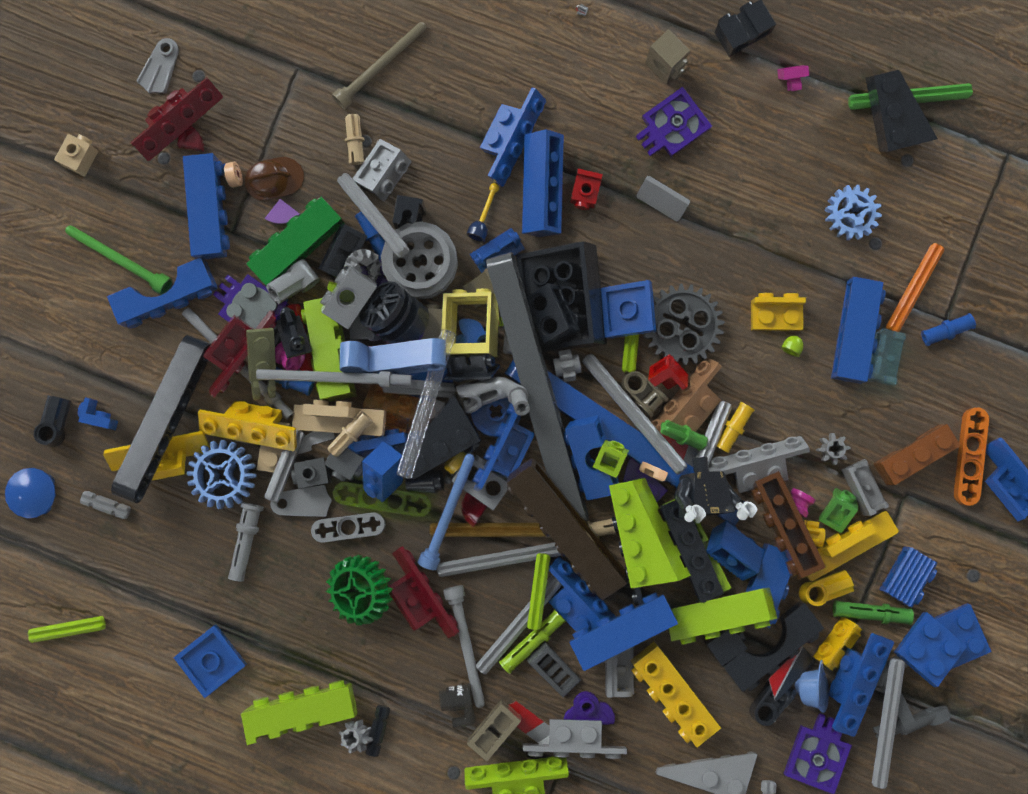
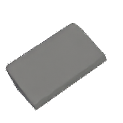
M650 176L646 177L636 196L641 201L677 222L690 203L689 199Z

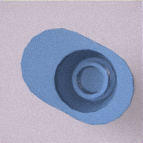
M820 660L818 670L802 673L800 679L795 682V689L804 705L818 708L822 713L826 712L828 707L829 689L823 660Z

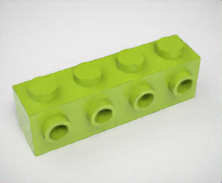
M762 588L709 600L704 603L673 608L671 610L678 624L669 628L671 641L680 640L682 645L696 642L695 636L705 635V640L720 637V631L729 629L730 634L744 632V626L754 624L755 629L771 626L769 620L778 619L770 588Z

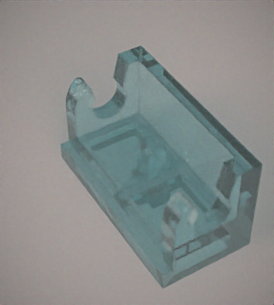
M885 328L876 331L877 349L871 357L873 373L871 378L868 379L869 381L891 386L897 384L898 379L896 377L903 342L907 334Z

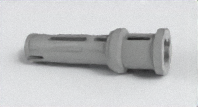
M241 502L242 514L240 523L236 525V531H239L228 575V579L240 582L245 579L252 540L259 531V527H257L260 512L264 508L260 505Z

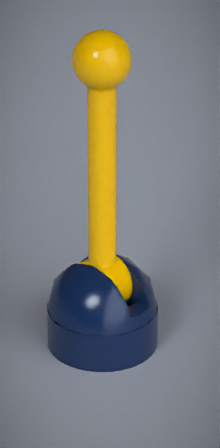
M492 183L489 187L490 194L480 220L471 223L466 235L473 240L485 242L488 229L484 221L493 197L499 191V185L496 183Z

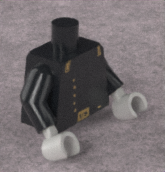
M708 457L692 459L694 473L680 476L679 484L674 494V498L679 504V518L684 517L687 522H692L695 519L696 523H700L705 516L735 512L734 510H738L737 517L740 520H746L748 516L753 518L757 512V507L752 502H744L733 491L723 471L709 472Z

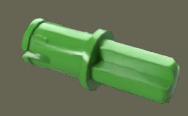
M666 420L661 424L660 432L675 439L680 445L686 444L699 451L703 450L707 445V437L692 431L687 425L681 426L670 420Z

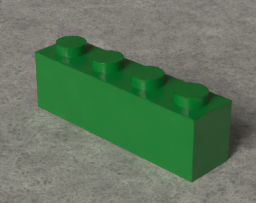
M322 196L318 200H311L305 206L306 210L299 217L298 215L292 217L287 222V227L281 233L276 232L268 239V244L262 250L257 249L249 256V261L246 263L247 266L266 286L287 273V270L297 261L306 259L337 231L340 224H345Z

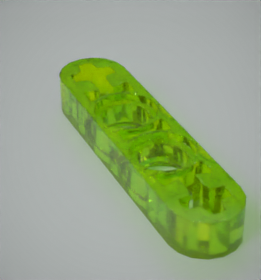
M341 482L333 490L335 501L342 505L416 517L427 515L432 508L430 498L418 493L395 490L391 495L398 494L402 498V505L397 509H393L388 504L389 497L383 503L377 499L372 505L366 504L363 500L365 493L363 484ZM348 486V491L357 493V487L361 488L358 495L359 503H354L356 497H347L346 501L342 500L343 497L339 495V490H344V487ZM406 495L411 496L409 500L411 502H418L419 498H422L423 503L427 504V508L422 509L421 513H418L416 507L408 506L409 512L404 511L407 504Z

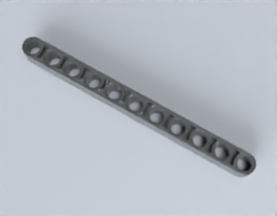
M512 252L486 260L488 273L521 386L528 391L529 414L546 473L584 520L589 521L584 496L578 484V475L576 469L572 466V454L569 446L565 443V430L515 257Z

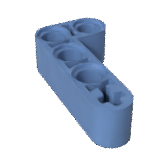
M439 338L372 347L357 341L340 343V371L379 374L380 371H390L392 374L404 375L446 368V341Z

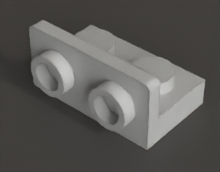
M379 139L353 177V180L357 185L374 193L380 200L385 201L402 175L407 171L411 160L400 149Z

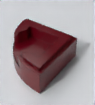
M192 126L179 135L177 142L179 148L204 151L202 137Z
M467 492L462 500L461 510L467 523L474 527L488 506Z

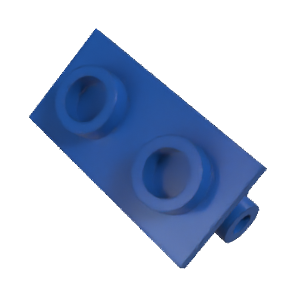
M510 228L472 252L470 256L480 272L483 273L487 269V259L512 252L515 256L525 248L520 242L519 235Z

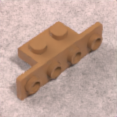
M706 358L697 365L696 370L688 379V388L684 390L680 388L675 396L665 404L664 409L657 418L651 422L659 432L662 422L666 420L681 426L687 425L694 432L699 429L721 402V399L707 386L722 366L719 362Z

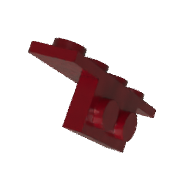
M207 77L189 93L183 88L179 91L174 90L167 96V101L160 107L156 106L149 111L148 117L145 119L149 127L130 143L147 161H150L223 99V95Z
M270 309L256 329L274 328L277 323L275 321V312ZM233 315L203 354L206 359L223 370L209 388V393L212 397H215L218 393L222 394L230 384L229 378L233 373L238 374L246 363L244 361L248 355L246 330L254 328L236 315Z
M403 546L393 552V556L406 575L389 586L394 588L389 594L413 631L435 618L447 638L458 634L459 630L457 629L458 625L455 618L451 614H447L441 597L432 591L428 585L429 580L424 572L419 571L415 565L412 553L409 550H405Z

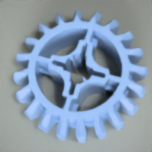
M221 440L218 446L215 441L210 442V449L205 445L201 447L203 455L198 452L194 453V457L198 460L197 462L189 461V465L194 467V471H187L186 474L193 476L194 480L188 481L187 484L188 486L196 485V488L191 493L193 495L201 493L198 501L204 502L207 500V507H213L216 502L217 509H223L224 503L228 508H232L233 500L237 504L243 502L240 494L249 497L250 493L245 489L246 487H255L254 483L249 482V478H257V474L250 473L249 469H254L256 465L254 463L247 464L252 456L247 454L242 457L245 448L240 447L236 450L237 444L235 442H231L227 446V441ZM224 453L231 456L228 461L225 460L221 465L210 460L214 456ZM236 463H238L241 472L239 483L233 474L237 466ZM204 468L210 474V479L207 482L208 486L204 482ZM216 469H218V470H224V469H225V471H224L223 474H224V476H226V479H227V480H225V479H219L220 474L218 473V471H217ZM223 484L234 489L231 493L224 496L213 493L215 489H219Z

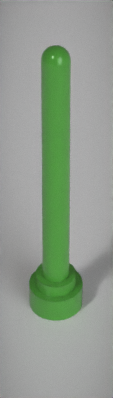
M74 226L66 227L65 232L69 236L146 280L154 292L163 295L170 289L173 280L163 273L154 274Z

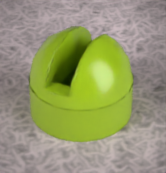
M790 336L784 341L781 349L789 355L799 357L803 351V341L798 336Z

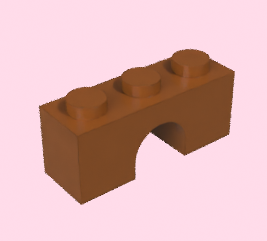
M948 424L933 427L918 436L915 442L900 450L893 451L873 463L886 485H896L960 447L961 445Z

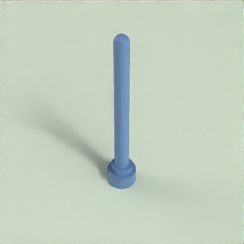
M467 454L464 457L430 546L424 552H421L418 564L426 569L436 570L440 562L438 551L475 458L472 454Z

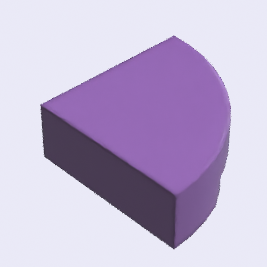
M279 199L265 219L272 224H287L292 217L296 215L299 217L300 213Z

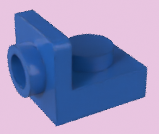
M85 397L84 402L78 408V422L116 431L118 421L110 419V413L97 411V400Z

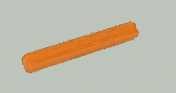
M936 243L930 245L886 325L887 330L893 333L900 332L944 252V247Z

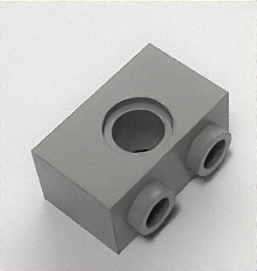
M349 266L347 271L344 269L340 271L334 281L337 283L336 287L332 292L328 290L320 302L323 305L321 308L322 313L349 329L377 287L376 282ZM344 290H350L354 293V298L349 302H344L339 297L340 293Z

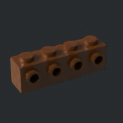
M778 471L755 481L753 484L754 490L751 491L757 505L762 504L765 511V514H762L767 527L769 529L773 527L777 536L774 538L775 544L780 553L784 551L788 558L785 564L792 577L796 575L797 579L800 580L826 568L780 472Z

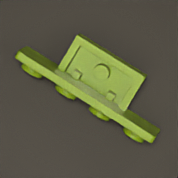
M555 756L474 766L464 769L465 788L467 790L492 787L493 794H545L543 780L569 777L567 758Z

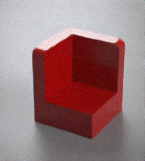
M671 354L650 366L648 380L654 387L662 383L667 389L677 384L682 390L688 388V374Z

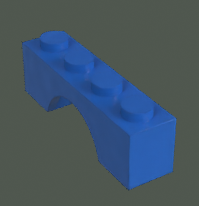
M200 257L177 267L176 281L172 288L163 295L146 297L138 290L128 287L107 296L117 323L131 329L143 324L142 320L147 318L156 319L166 314L165 311L173 307L175 309L183 308L189 305L190 300L197 297L198 299L207 298L218 287L207 261Z

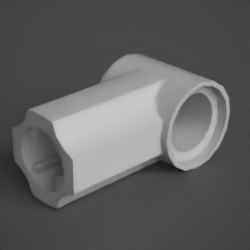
M301 259L287 270V273L267 284L266 288L270 298L274 302L281 304L300 291L302 293L307 292L320 281V278L305 259Z

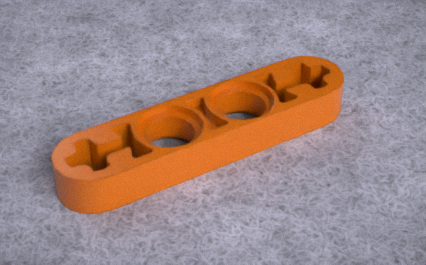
M979 407L966 410L961 422L959 440L961 446L958 449L954 498L959 504L964 506L976 504L981 497L989 415L984 409ZM975 414L978 418H981V421L976 424L970 420V417ZM975 425V430H980V434L968 433V429H974ZM970 437H975L979 442V447L976 451H971L967 447V440ZM967 462H972L976 466V472L971 477L967 476L964 472V466ZM963 479L974 480V484L968 485V483H963ZM968 488V492L972 493V497L967 498L966 501V497L962 496V491H967Z

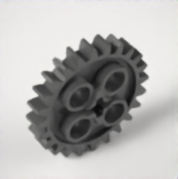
M681 283L678 286V291H675L674 287L670 285L668 288L669 294L664 290H660L661 299L653 296L656 332H650L643 336L644 339L652 340L648 348L656 346L655 356L661 352L664 354V357L671 354L677 362L681 359L683 366L687 365L688 359H691L692 363L696 364L698 361L697 356L705 360L707 358L705 350L713 353L715 350L711 344L719 345L720 341L716 336L724 334V331L718 329V326L723 325L725 321L717 320V317L723 312L714 310L718 302H709L711 294L703 297V288L693 292L692 284L687 290H684V286ZM673 302L682 304L683 313H674L671 309V304ZM663 314H667L675 321L664 318ZM702 314L706 319L705 325H697L694 321V315ZM683 319L686 320L687 327L701 331L703 336H699L689 328L680 330V324L677 322H681ZM660 325H669L672 328V335L663 336L659 329ZM688 335L694 339L695 344L693 348H687L683 345V336Z

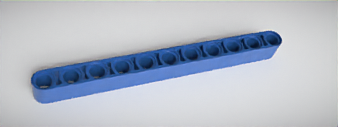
M513 359L504 374L521 385ZM548 371L560 412L572 420L599 415L607 441H617L623 444L625 449L629 450L627 456L633 458L638 464L641 465L642 462H646L668 472L665 482L676 489L681 475L694 473L693 467L687 464V468L682 473L676 474L641 432ZM734 510L735 512L717 515L735 526L740 520L737 517L738 510Z

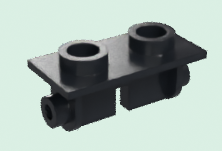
M289 307L283 308L280 313V320L276 321V327L286 357L291 358L311 353L312 349L300 315L295 316V312Z
M489 354L470 355L471 363H468L467 355H450L446 358V368H449V372L444 377V380L462 382L478 379V381H487L492 379L500 365L495 364L494 357Z

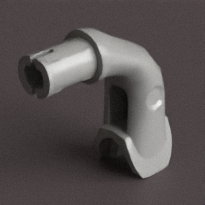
M493 377L487 381L464 383L456 387L461 398H469L463 401L466 414L473 413L483 405L503 398H508L517 415H525L530 410L526 388L505 377Z

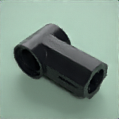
M47 396L40 424L35 427L33 434L34 439L39 444L57 447L63 443L65 439L64 426L71 400ZM49 429H52L53 437L47 441L46 433Z

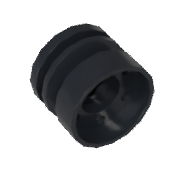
M393 281L377 286L359 315L362 325L371 330L373 334L379 336L387 344L418 340L424 333L429 320L428 309Z

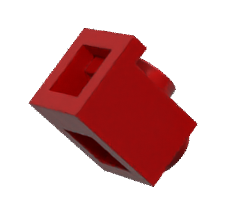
M578 169L570 203L575 204V207L581 210L594 209L603 174ZM583 186L589 187L591 191L584 193L581 188Z

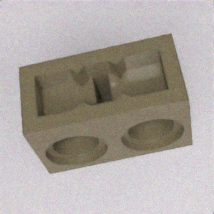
M501 699L470 735L467 745L485 761H488L521 722V715Z

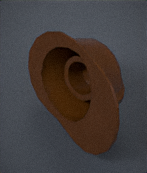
M288 157L260 161L252 165L247 171L245 187L248 193L258 200H270L295 193L302 186L304 172L298 162Z

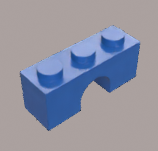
M595 415L570 421L565 428L564 439L566 445H570L572 450L571 462L573 468L577 469L579 473L578 484L580 491L585 493L587 500L611 496L609 485L618 484V476L615 478L593 468L595 461L590 455L591 449L602 447L606 440L600 416Z

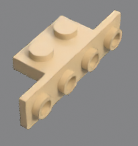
M313 400V405H294L292 427L303 431L341 433L343 431L342 427H346L360 411H363L371 418L373 423L361 435L384 436L386 410L351 407V402L336 401V406H329V401Z

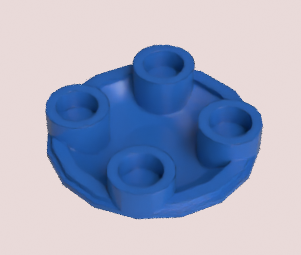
M26 468L14 473L5 489V499L10 510L24 518H35L42 514H47L51 510L56 496L54 478L43 470L36 468Z

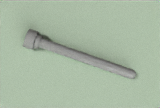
M459 585L446 588L443 592L445 600H448L449 605H452L454 617L458 625V634L474 703L477 708H482L485 705L462 606L463 596H465L464 587Z

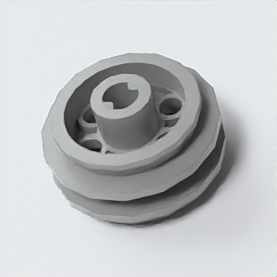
M426 222L407 223L396 229L395 231L406 245L413 242L414 248L402 257L406 260V264L403 267H399L396 263L400 257L394 253L385 241L381 262L382 271L387 280L396 282L417 300L433 298L444 292L454 280L458 267L456 248L449 235L437 225ZM426 241L433 242L431 249L424 247ZM437 256H441L444 259L441 265L434 263V259ZM422 258L427 260L426 266L421 265L419 268L414 266L416 260L421 261ZM433 273L435 277L427 281L425 277ZM409 274H414L416 276V280L414 282H410L407 280V276Z

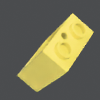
M455 289L452 290V293L443 294L441 339L446 341V357L450 355H467V358H469L470 355L489 354L490 356L497 357L499 307L495 294L490 289H476L475 293H467L466 290ZM487 304L486 343H456L458 305Z

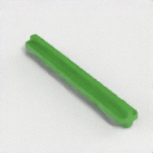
M969 83L910 89L918 103L966 99L973 94L972 85ZM869 94L850 95L848 98L849 108H871Z

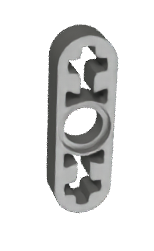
M376 512L321 519L312 525L311 534L318 542L374 536L384 531L386 521L380 513ZM362 517V523L370 522L371 517H375V520L380 521L381 524L376 527V531H373L372 527L363 528L364 533L360 534L361 524L358 518ZM346 520H351L356 525V529L351 535H347L342 531V524ZM333 521H337L336 530L339 537H335V532L326 533V538H323L322 534L317 533V529L321 528L322 523L328 528L335 527Z

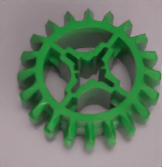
M362 555L350 556L338 562L335 568L329 572L331 578L326 582L331 587L325 591L331 594L328 602L334 603L333 611L340 612L339 619L347 618V624H371L374 620L380 619L384 615L383 613L389 609L387 603H390L393 598L388 593L392 592L394 588L388 586L387 583L391 578H385L384 573L386 569H379V561L372 562L371 557L366 556L363 558ZM372 595V600L370 606L368 607V603L370 602V596Z

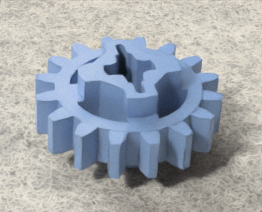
M847 185L843 188V191L838 189L834 193L835 197L829 198L828 202L831 205L827 206L825 211L830 213L825 221H832L833 225L829 229L834 230L837 228L839 230L837 233L838 237L846 234V240H850L855 235V238L860 240L863 234L868 236L872 233L871 228L875 229L879 225L875 220L882 217V214L876 212L881 207V204H874L873 201L877 196H868L869 188L862 192L860 191V185H856L853 190ZM843 200V208L838 211V205ZM851 209L852 212L856 211L860 213L855 216V214H850L847 212ZM865 215H868V220L866 224L863 226V218Z

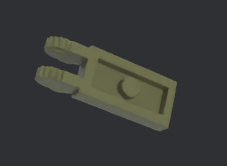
M273 328L246 330L248 371L253 400L260 399L258 382L260 380L256 378L257 369L276 370ZM267 380V394L269 398L276 397L275 380Z

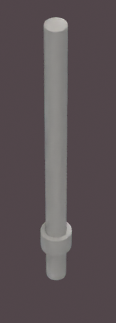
M190 308L185 309L182 315L212 344L217 335ZM245 364L240 373L251 383L248 366ZM262 380L258 381L260 393L265 397L264 401L270 407L274 406L276 409L282 410V415L288 420L294 412L281 400L282 396L276 391V397L269 398L267 385Z
M257 369L256 378L258 380L379 384L380 387L412 385V375L392 374L390 371H380L379 374Z

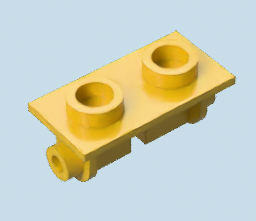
M841 617L813 657L818 661L823 660V664L833 671L835 667H839L841 659L845 655V651L842 650L843 646L845 645L851 649L858 638L861 637L860 632L862 629L848 618Z

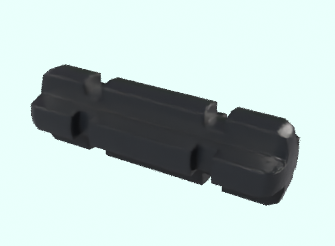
M378 705L376 707L374 715L376 718L373 720L369 735L373 741L367 744L365 751L368 756H379L380 743L383 741L387 725L386 719H388L390 708L387 706Z

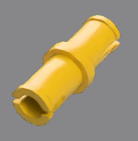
M743 402L739 403L740 405L731 420L726 421V428L716 446L728 454L738 436L744 433L745 430L743 428L755 411Z

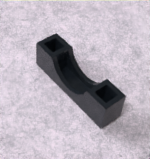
M797 602L780 616L781 636L778 643L771 650L761 654L743 651L722 666L742 692L746 689L751 691L760 684V678L766 674L771 675L780 668L779 663L786 658L788 660L792 659L801 651L799 648L806 642L810 644L820 637L821 634L819 632L824 627L805 603Z

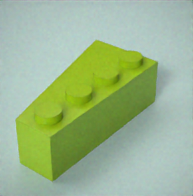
M322 298L303 302L304 309L301 310L303 323L307 324L309 334L306 335L312 349L313 358L311 363L313 371L342 372L340 371V343L345 342L342 325L322 313L321 308L323 305L320 303ZM316 383L319 398L324 401L333 402L357 396L354 383Z
M646 478L609 485L631 588L675 582L691 576L687 567L684 568L679 557L681 554L677 545L674 546L668 533L670 530L666 521L663 522L658 512L659 506Z
M344 680L329 683V688L319 690V686H313L303 689L304 693L294 695V692L291 691L279 694V699L269 701L268 697L253 700V705L241 713L247 745L257 743L256 740L263 735L273 739L288 733V729L293 728V732H300L314 727L313 723L323 726L354 718L358 712L352 683L344 684Z

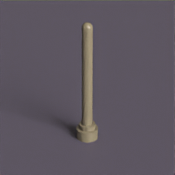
M419 22L347 88L344 86L342 89L338 88L332 93V97L344 110L348 108L354 99L353 95L426 30V24Z

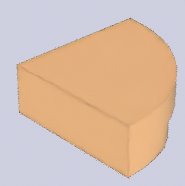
M642 462L639 468L640 472L662 482L665 481L668 472L646 462Z

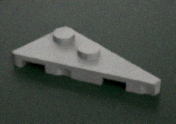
M751 751L747 752V754L725 755L715 759H699L677 765L675 763L667 764L663 767H657L656 774L714 794H746L757 754Z

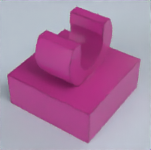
M806 65L777 69L778 79L787 80L788 91L802 90L800 77L809 76V67Z

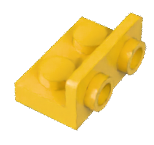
M759 293L758 297L751 300V330L802 331L803 305L806 303V298L799 297L797 293L783 294V297H774L773 293Z

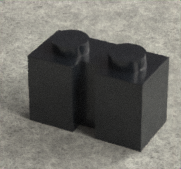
M758 0L755 3L749 1L740 7V13L737 15L728 13L718 20L714 33L729 57L768 36L774 30L776 23L762 0Z

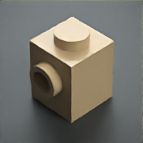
M67 134L54 160L63 167L85 177L98 150L91 145L93 141L80 134H78L77 138Z

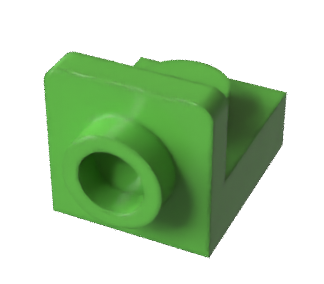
M835 488L833 498L819 516V521L842 533L858 511V501L855 495L847 490L841 491Z

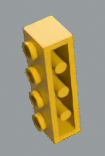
M655 642L651 643L630 660L634 666L631 669L632 673L639 682L643 680L647 682L650 688L646 691L655 703L659 700L666 708L662 712L671 723L675 720L681 727L678 732L687 744L692 741L698 747L721 729Z

